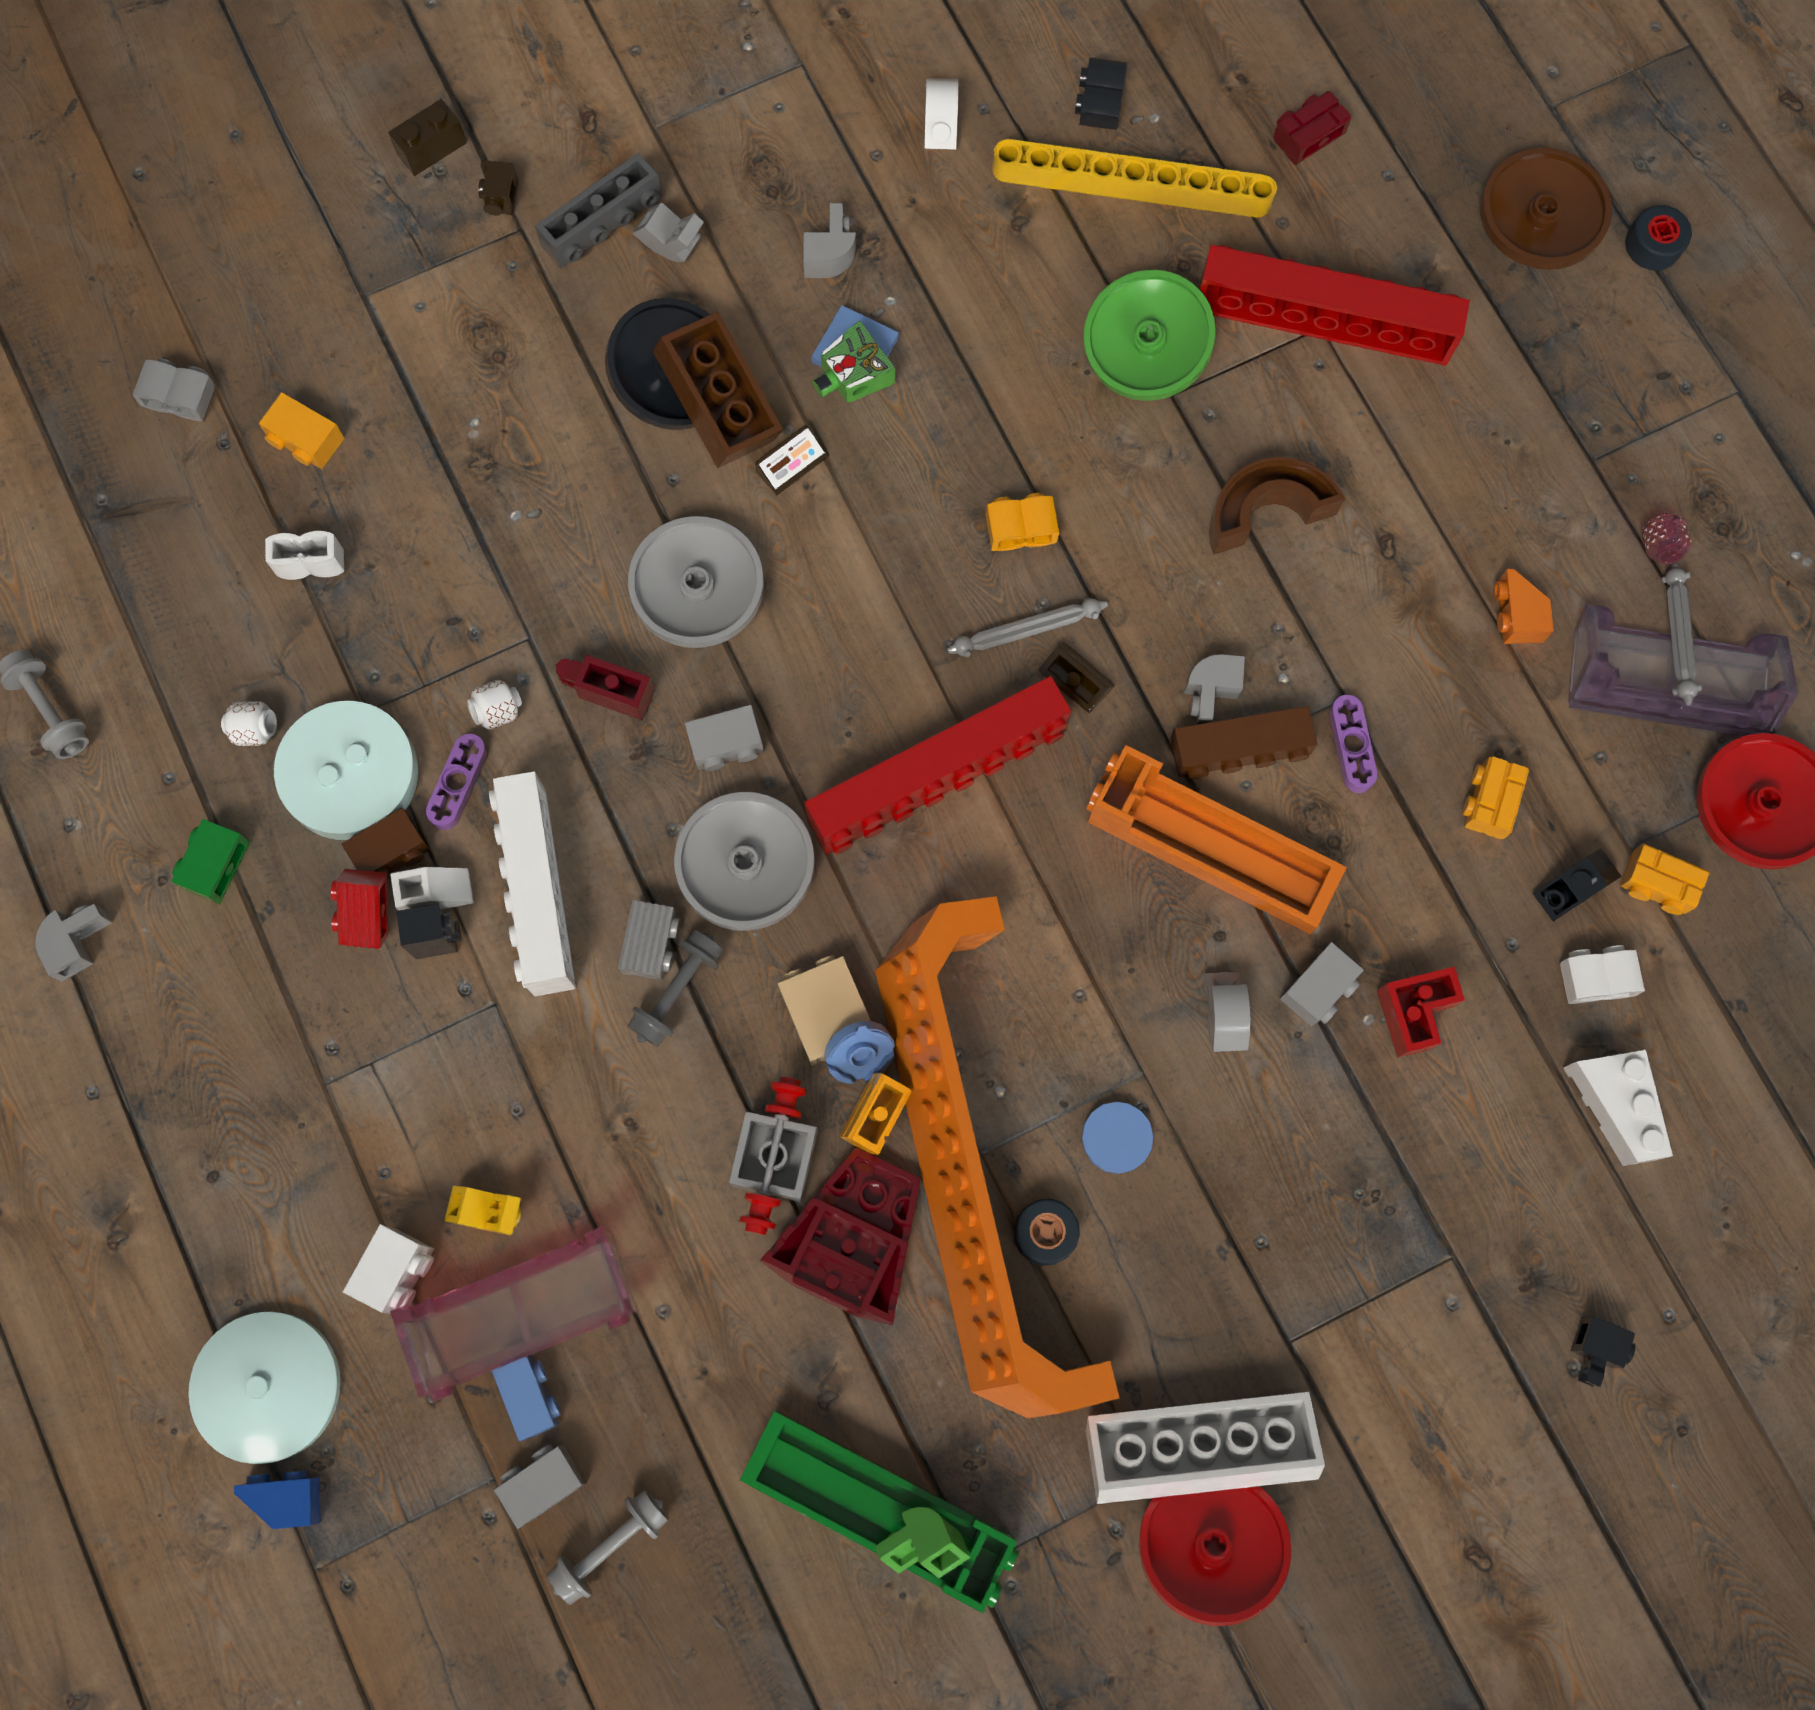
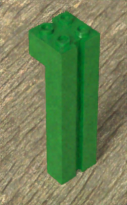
M778 1411L773 1412L739 1480L876 1554V1545L887 1539L891 1533L906 1526L902 1516L903 1512L915 1507H926L934 1510L961 1533L970 1558L940 1578L922 1566L919 1561L906 1570L940 1587L941 1592L982 1614L987 1605L993 1608L1003 1587L998 1581L1001 1572L1004 1569L1010 1572L1019 1554V1550L1015 1546L1017 1540L1013 1535Z

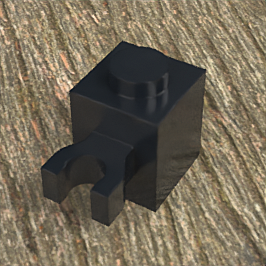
M1595 1316L1581 1317L1571 1348L1572 1352L1587 1358L1578 1381L1594 1387V1385L1601 1387L1606 1366L1610 1368H1624L1625 1364H1629L1636 1348L1633 1343L1635 1333Z

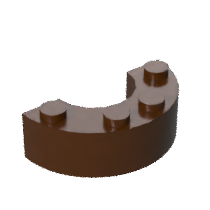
M1270 457L1254 461L1238 470L1227 481L1219 495L1209 527V539L1213 555L1245 545L1251 531L1249 515L1262 506L1277 504L1289 507L1299 514L1307 525L1337 515L1345 498L1337 484L1325 472L1310 463L1289 457Z

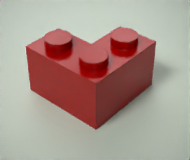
M1454 966L1386 983L1377 990L1397 1058L1428 1051L1442 1044L1433 1013L1454 1008L1465 1001Z

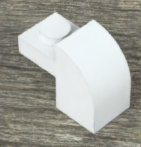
M926 78L925 148L956 149L958 79Z

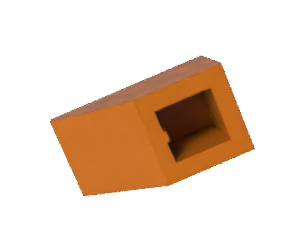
M1506 569L1494 585V597L1500 604L1497 628L1500 633H1503V643H1544L1554 632L1550 599L1515 569Z

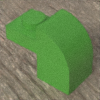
M915 1507L903 1512L902 1516L906 1526L891 1533L887 1539L875 1546L879 1559L897 1573H901L919 1561L922 1566L940 1578L970 1558L961 1533L937 1512L926 1507Z

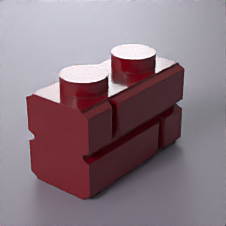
M1327 91L1319 97L1314 94L1303 103L1299 110L1294 113L1289 110L1277 120V127L1273 138L1280 149L1285 151L1290 161L1297 165L1344 135L1351 121V115L1343 105L1339 104L1338 99L1331 91Z

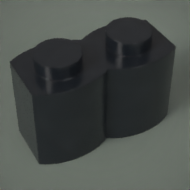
M1089 58L1088 68L1082 67L1079 87L1085 88L1084 95L1077 94L1075 114H1080L1079 125L1117 130L1127 62Z

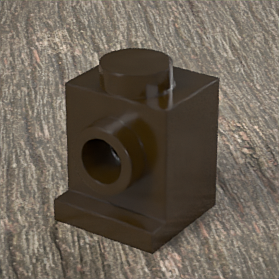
M481 160L480 166L484 179L479 181L478 194L479 198L484 201L483 210L494 216L501 214L513 215L519 182L514 164Z

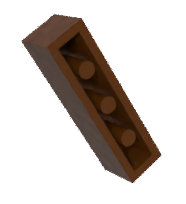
M1309 706L1175 728L1170 738L1178 777L1188 776L1189 779L1203 778L1208 776L1209 772L1222 770L1224 774L1234 773L1242 770V766L1255 764L1256 768H1264L1274 765L1276 760L1289 759V762L1303 761L1309 758V755L1312 754L1318 745Z

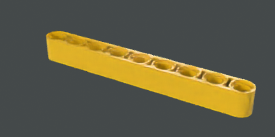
M1013 139L1000 141L995 146L993 156V174L1002 182L1249 217H1263L1270 212L1277 191V184L1274 179L1263 174ZM1067 168H1071V169H1074L1075 171H1069V170H1066V169H1067ZM1129 177H1134V178H1137L1138 180H1133V179H1130Z

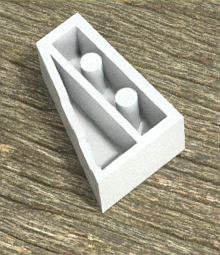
M1646 1050L1577 1061L1563 1067L1568 1077H1572L1583 1096L1581 1098L1587 1107L1590 1106L1601 1125L1599 1128L1623 1166L1656 1161L1673 1156Z

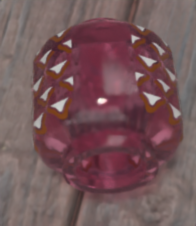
M1669 513L1658 514L1648 521L1643 528L1642 537L1646 553L1650 559L1661 564L1676 563L1690 550L1691 538L1684 518Z

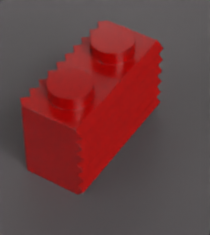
M344 869L338 879L333 880L330 896L332 901H337V911L333 914L332 930L333 932H338V944L340 946L353 945L354 947L360 946L361 948H381L389 933L387 873Z

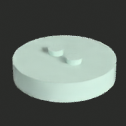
M357 701L327 703L304 714L284 735L274 762L275 786L286 809L307 829L320 836L335 840H348L401 808L406 810L414 796L419 774L418 759L414 746L394 718L380 708Z

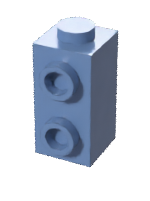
M520 1352L500 1360L501 1367L493 1370L492 1373L519 1442L558 1426L557 1417L561 1415V1410L553 1394L548 1396L543 1382L548 1379L541 1361H534L533 1356L522 1357Z

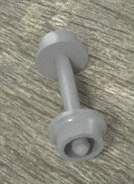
M17 650L8 654L0 661L1 685L6 690L12 691L24 688L47 722L50 729L43 734L40 740L41 746L45 750L51 751L58 759H68L82 752L89 743V739L84 732L86 730L85 723L81 719L75 718L62 721L37 683V680L46 670L45 663L41 659L35 658L29 650Z
M644 1490L634 1498L627 1497L624 1502L633 1516L575 1566L562 1554L557 1558V1565L547 1574L553 1586V1595L560 1596L569 1605L581 1597H590L592 1591L584 1577L641 1528L653 1539L659 1536V1529L669 1520L662 1509L663 1500L654 1499L647 1490Z

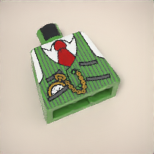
M859 320L822 352L821 367L824 373L812 380L813 386L820 397L823 398L837 389L846 402H852L894 384L895 367Z

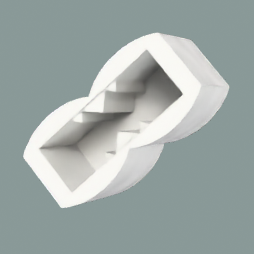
M312 531L300 537L290 533H279L265 539L266 562L276 576L280 578L295 580L310 574L317 577H333L344 572V549L335 535L330 532Z
M1623 945L1602 949L1603 954H1591L1590 949L1570 952L1569 958L1560 963L1568 1004L1628 998L1644 992L1645 989L1636 950H1625Z

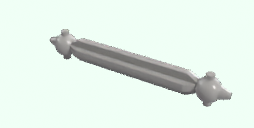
M1672 563L1671 569L1667 572L1666 576L1661 577L1662 583H1667L1670 586L1667 591L1674 670L1675 677L1680 682L1677 688L1672 689L1673 695H1678L1689 706L1692 704L1693 698L1697 695L1698 691H1702V684L1694 682L1697 675L1689 595L1688 589L1684 585L1686 579L1691 578L1690 572H1685L1677 563Z
M1085 598L1082 605L1072 604L978 632L972 638L958 636L955 643L947 648L949 654L969 657L973 649L983 651L1076 623L1084 616L1097 619L1101 610L1106 608L1108 604L1107 601Z

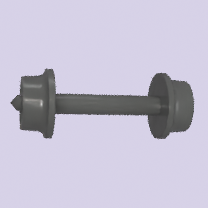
M693 930L686 940L678 942V945L690 955L650 1014L635 1006L632 1009L634 1015L627 1027L637 1034L638 1043L648 1041L658 1047L665 1037L673 1035V1031L661 1023V1021L701 963L714 970L719 968L717 961L724 950L714 942L713 935L705 936Z

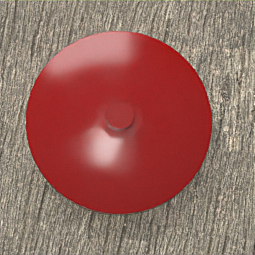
M1758 733L1733 740L1709 759L1698 781L1697 808L1706 832L1724 853L1745 865L1771 870L1798 865L1815 855V753L1800 742L1782 735Z
M1260 1486L1152 1498L1140 1527L1139 1555L1144 1574L1150 1586L1170 1609L1184 1618L1200 1624L1229 1626L1256 1617L1278 1596L1290 1568L1291 1540L1288 1526L1279 1507L1266 1491Z

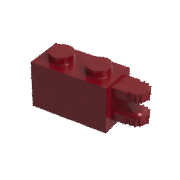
M589 655L585 656L583 663L564 658L556 664V674H558L561 683L575 689L580 699L643 720L654 693V687L649 676Z

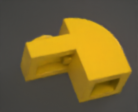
M453 1186L444 1221L512 1235L513 1229L517 1226L521 1216V1208L519 1207L521 1198L485 1192L469 1187Z

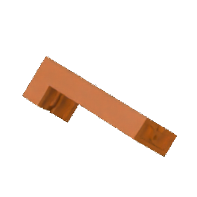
M1125 745L1120 755L1115 752L1113 753L1102 777V781L1106 783L1098 782L1086 810L1091 812L1088 823L1310 935L1318 928L1347 868L1346 866L1159 774L1163 763Z

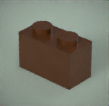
M403 808L341 843L356 870L387 873V881L391 879V873L403 866L409 867L417 864L424 858V854L430 851L411 817Z

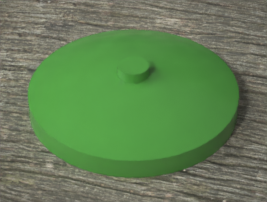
M1143 270L1125 275L1111 283L1099 294L1087 314L1084 326V347L1090 367L1106 387L1126 398L1153 401L1176 395L1188 388L1200 377L1212 357L1216 333L1213 312L1203 293L1193 283L1180 275L1162 270Z

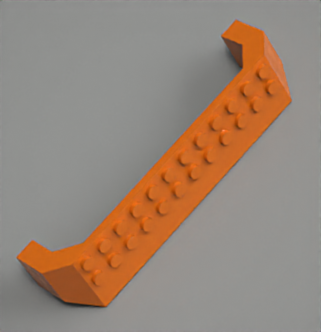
M997 896L940 903L909 926L876 968L875 973L888 1030L895 1044L893 1051L895 1053L900 1083L912 1090L906 1102V1109L971 1392L1025 1418H1034L1065 1413L1119 1399L1111 1361L1062 1370L1024 1343L937 978L951 952L976 949L1005 931Z

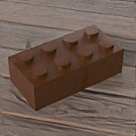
M719 312L713 313L660 338L653 353L717 468L772 443L782 432L781 424Z

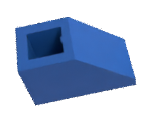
M307 1470L285 1472L284 1480L270 1481V1474L246 1476V1484L234 1486V1494L272 1529L311 1526L320 1523V1478H307Z

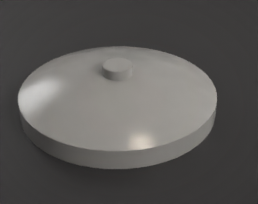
M690 516L663 524L642 541L630 563L628 590L637 616L654 635L677 646L703 648L731 639L751 622L761 604L764 591V576L756 549L741 531L715 518Z
M737 792L709 801L689 818L677 840L674 867L682 894L689 905L700 916L723 928L750 931L771 926L787 917L798 907L807 894L812 882L814 851L806 826L790 807L768 795L753 792Z

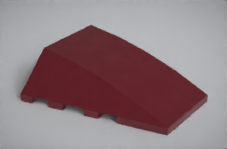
M856 1147L828 1179L819 1193L804 1207V1210L795 1221L781 1234L771 1249L763 1255L760 1262L790 1285L859 1318L893 1325L921 1178Z

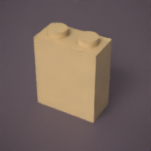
M834 955L822 958L815 962V968L803 972L802 969L791 971L782 976V982L777 983L811 1066L825 1061L826 1045L835 1033L847 1025L859 1021H871L843 956L835 959Z

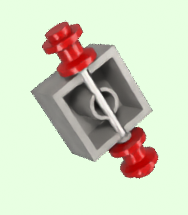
M781 1076L779 1082H771L770 1088L776 1092L774 1103L766 1105L765 1111L775 1114L774 1118L750 1112L745 1113L729 1181L732 1187L757 1192V1194L745 1193V1199L751 1204L749 1213L740 1216L739 1222L746 1224L744 1231L766 1235L767 1229L775 1230L776 1224L770 1220L772 1208L780 1206L781 1200L771 1196L798 1202L803 1200L818 1131L817 1127L789 1121V1118L800 1119L801 1112L795 1106L797 1098L805 1096L807 1090L800 1087V1080Z

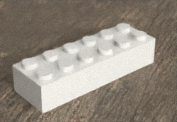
M535 771L494 778V790L489 791V799L492 811L497 812L499 824H494L496 842L498 845H502L504 857L499 858V867L502 878L507 879L509 891L504 892V901L507 912L512 913L514 925L509 926V935L512 947H517L519 960L514 961L516 979L518 982L522 981L523 988H527L534 996L576 989L546 790Z
M1309 1392L1093 1415L1087 1418L1086 1436L1097 1504L1317 1480L1320 1478L1325 1467Z

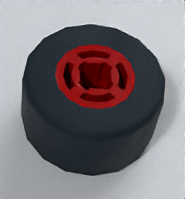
M1654 205L1645 209L1629 229L1625 239L1626 251L1631 260L1640 267L1648 270H1664L1673 266L1689 246L1692 237L1691 225L1686 216L1678 209L1667 205Z

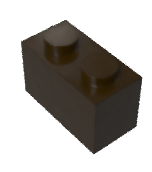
M442 98L388 132L396 154L413 176L418 175L467 143L460 121Z

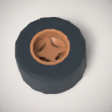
M1051 1198L1038 1199L1028 1204L1017 1216L1013 1228L1014 1243L1020 1254L1028 1261L1041 1266L1055 1265L1068 1258L1077 1247L1080 1237L1079 1222L1073 1210L1063 1202Z

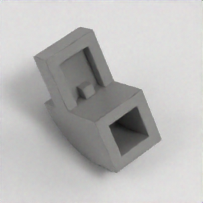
M660 202L647 210L632 234L655 253L674 262H684L701 237L698 230L704 221L695 213L680 219Z
M830 203V232H804L803 262L805 278L834 277L846 271L852 264L856 254V232H849V216H843V203Z
M1212 655L1201 660L1194 667L1185 685L1184 694L1192 695L1190 716H1195V725L1212 722L1215 697L1238 699L1243 689L1244 656Z
M95 904L84 905L75 909L71 913V917L54 910L42 921L36 934L35 945L38 957L48 976L63 982L93 965L81 940L113 923L106 910Z
M1240 972L1205 973L1204 988L1209 1004L1207 1029L1213 1052L1248 1050L1250 1002L1247 984H1242Z

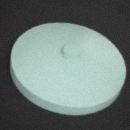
M259 1312L235 1319L223 1326L207 1341L194 1363L188 1392L190 1411L194 1423L202 1437L211 1447L235 1461L265 1464L295 1456L320 1437L335 1413L341 1384L338 1361L325 1336L312 1324L299 1317L286 1313Z

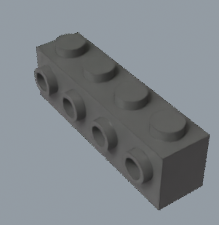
M638 152L536 224L535 228L541 247L560 269L568 263L575 262L584 251L594 244L602 243L608 234L620 226L627 225L636 214L657 203L659 198L662 197L658 174Z

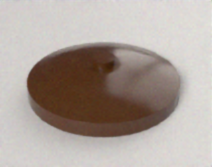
M1533 148L1523 150L1508 157L1492 172L1482 192L1480 215L1488 237L1503 254L1528 267L1553 270L1575 265L1595 251L1610 226L1612 203L1603 179L1587 162L1562 150Z

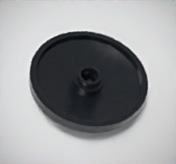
M660 298L636 305L617 322L606 346V373L614 394L634 416L650 425L663 429L682 430L694 427L653 350L662 336L709 316L708 312L686 301Z

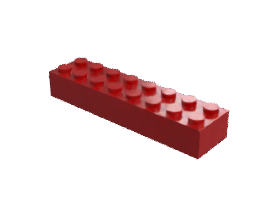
M1210 245L1198 288L1209 302L1215 317L1447 366L1464 336L1470 304L1469 299L1460 298L1452 293L1441 294L1431 292L1423 287H1408L1395 284L1390 280L1370 279L1358 273L1333 271L1325 266H1309L1300 264L1292 259H1276L1267 257L1259 252L1248 253L1234 250L1226 245Z
M1050 676L805 801L807 822L825 855L831 852L840 854L851 848L854 840L862 836L868 839L883 831L885 824L893 820L896 823H900L910 818L914 814L913 810L924 804L926 807H931L944 799L943 795L953 789L959 792L970 787L975 782L973 779L984 773L986 776H991L1004 768V763L1015 758L1017 761H1020L1030 756L1035 751L1033 748L1045 742L1046 745H1051L1064 737V732H1066L1071 709Z

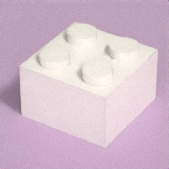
M380 1224L343 1293L381 1313L399 1315L401 1309L407 1310L416 1294L413 1287L419 1276L424 1277L430 1270L434 1261V1257L431 1256L434 1248L398 1229Z

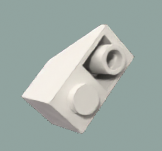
M422 867L391 873L395 908L398 910L440 904L446 909L474 903L468 868Z

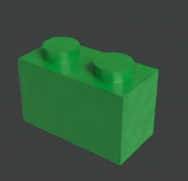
M202 819L199 826L195 827L190 833L188 839L189 846L183 858L176 862L171 882L182 890L220 905L248 849L250 841L240 833Z

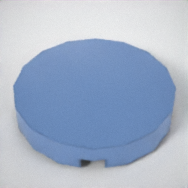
M859 1021L842 1028L827 1043L824 1053L826 1066L830 1074L838 1081L847 1084L856 1083L855 1080L862 1078L868 1081L873 1073L884 1072L893 1061L895 1054L893 1048L895 1044L890 1032L882 1024L873 1021Z
M1112 1102L1101 1105L1089 1115L1083 1125L1081 1141L1088 1159L1094 1166L1104 1172L1122 1174L1133 1171L1145 1162L1152 1150L1153 1132L1150 1122L1142 1111L1128 1103Z

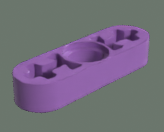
M1342 695L1335 700L1330 708L1331 726L1344 784L1352 792L1363 793L1368 791L1376 782L1377 768L1363 705L1353 695ZM1343 705H1346L1347 710L1354 711L1349 717L1350 727L1345 730L1341 728H1345L1348 724L1346 715L1343 713L1339 714L1338 712ZM1345 737H1358L1362 742V749L1358 752L1349 751L1344 744ZM1362 757L1365 759H1362L1359 763L1361 774L1368 775L1363 783L1360 782L1359 778H1353L1352 776L1357 771L1356 760Z
M464 734L456 740L427 804V818L438 829L447 830L453 828L459 822L487 758V747L483 740L475 734ZM473 744H475V747L479 752L477 753V755L470 754L466 762L468 766L472 768L471 771H469L467 768L462 766L464 765L465 760L467 758V755L465 754L463 749L464 747L470 748ZM453 774H464L466 776V784L463 788L452 790L448 787V780ZM445 792L450 797L458 799V801L455 802L453 799H450L447 808L451 815L449 817L443 816L439 820L436 810L445 808L448 801L442 795Z

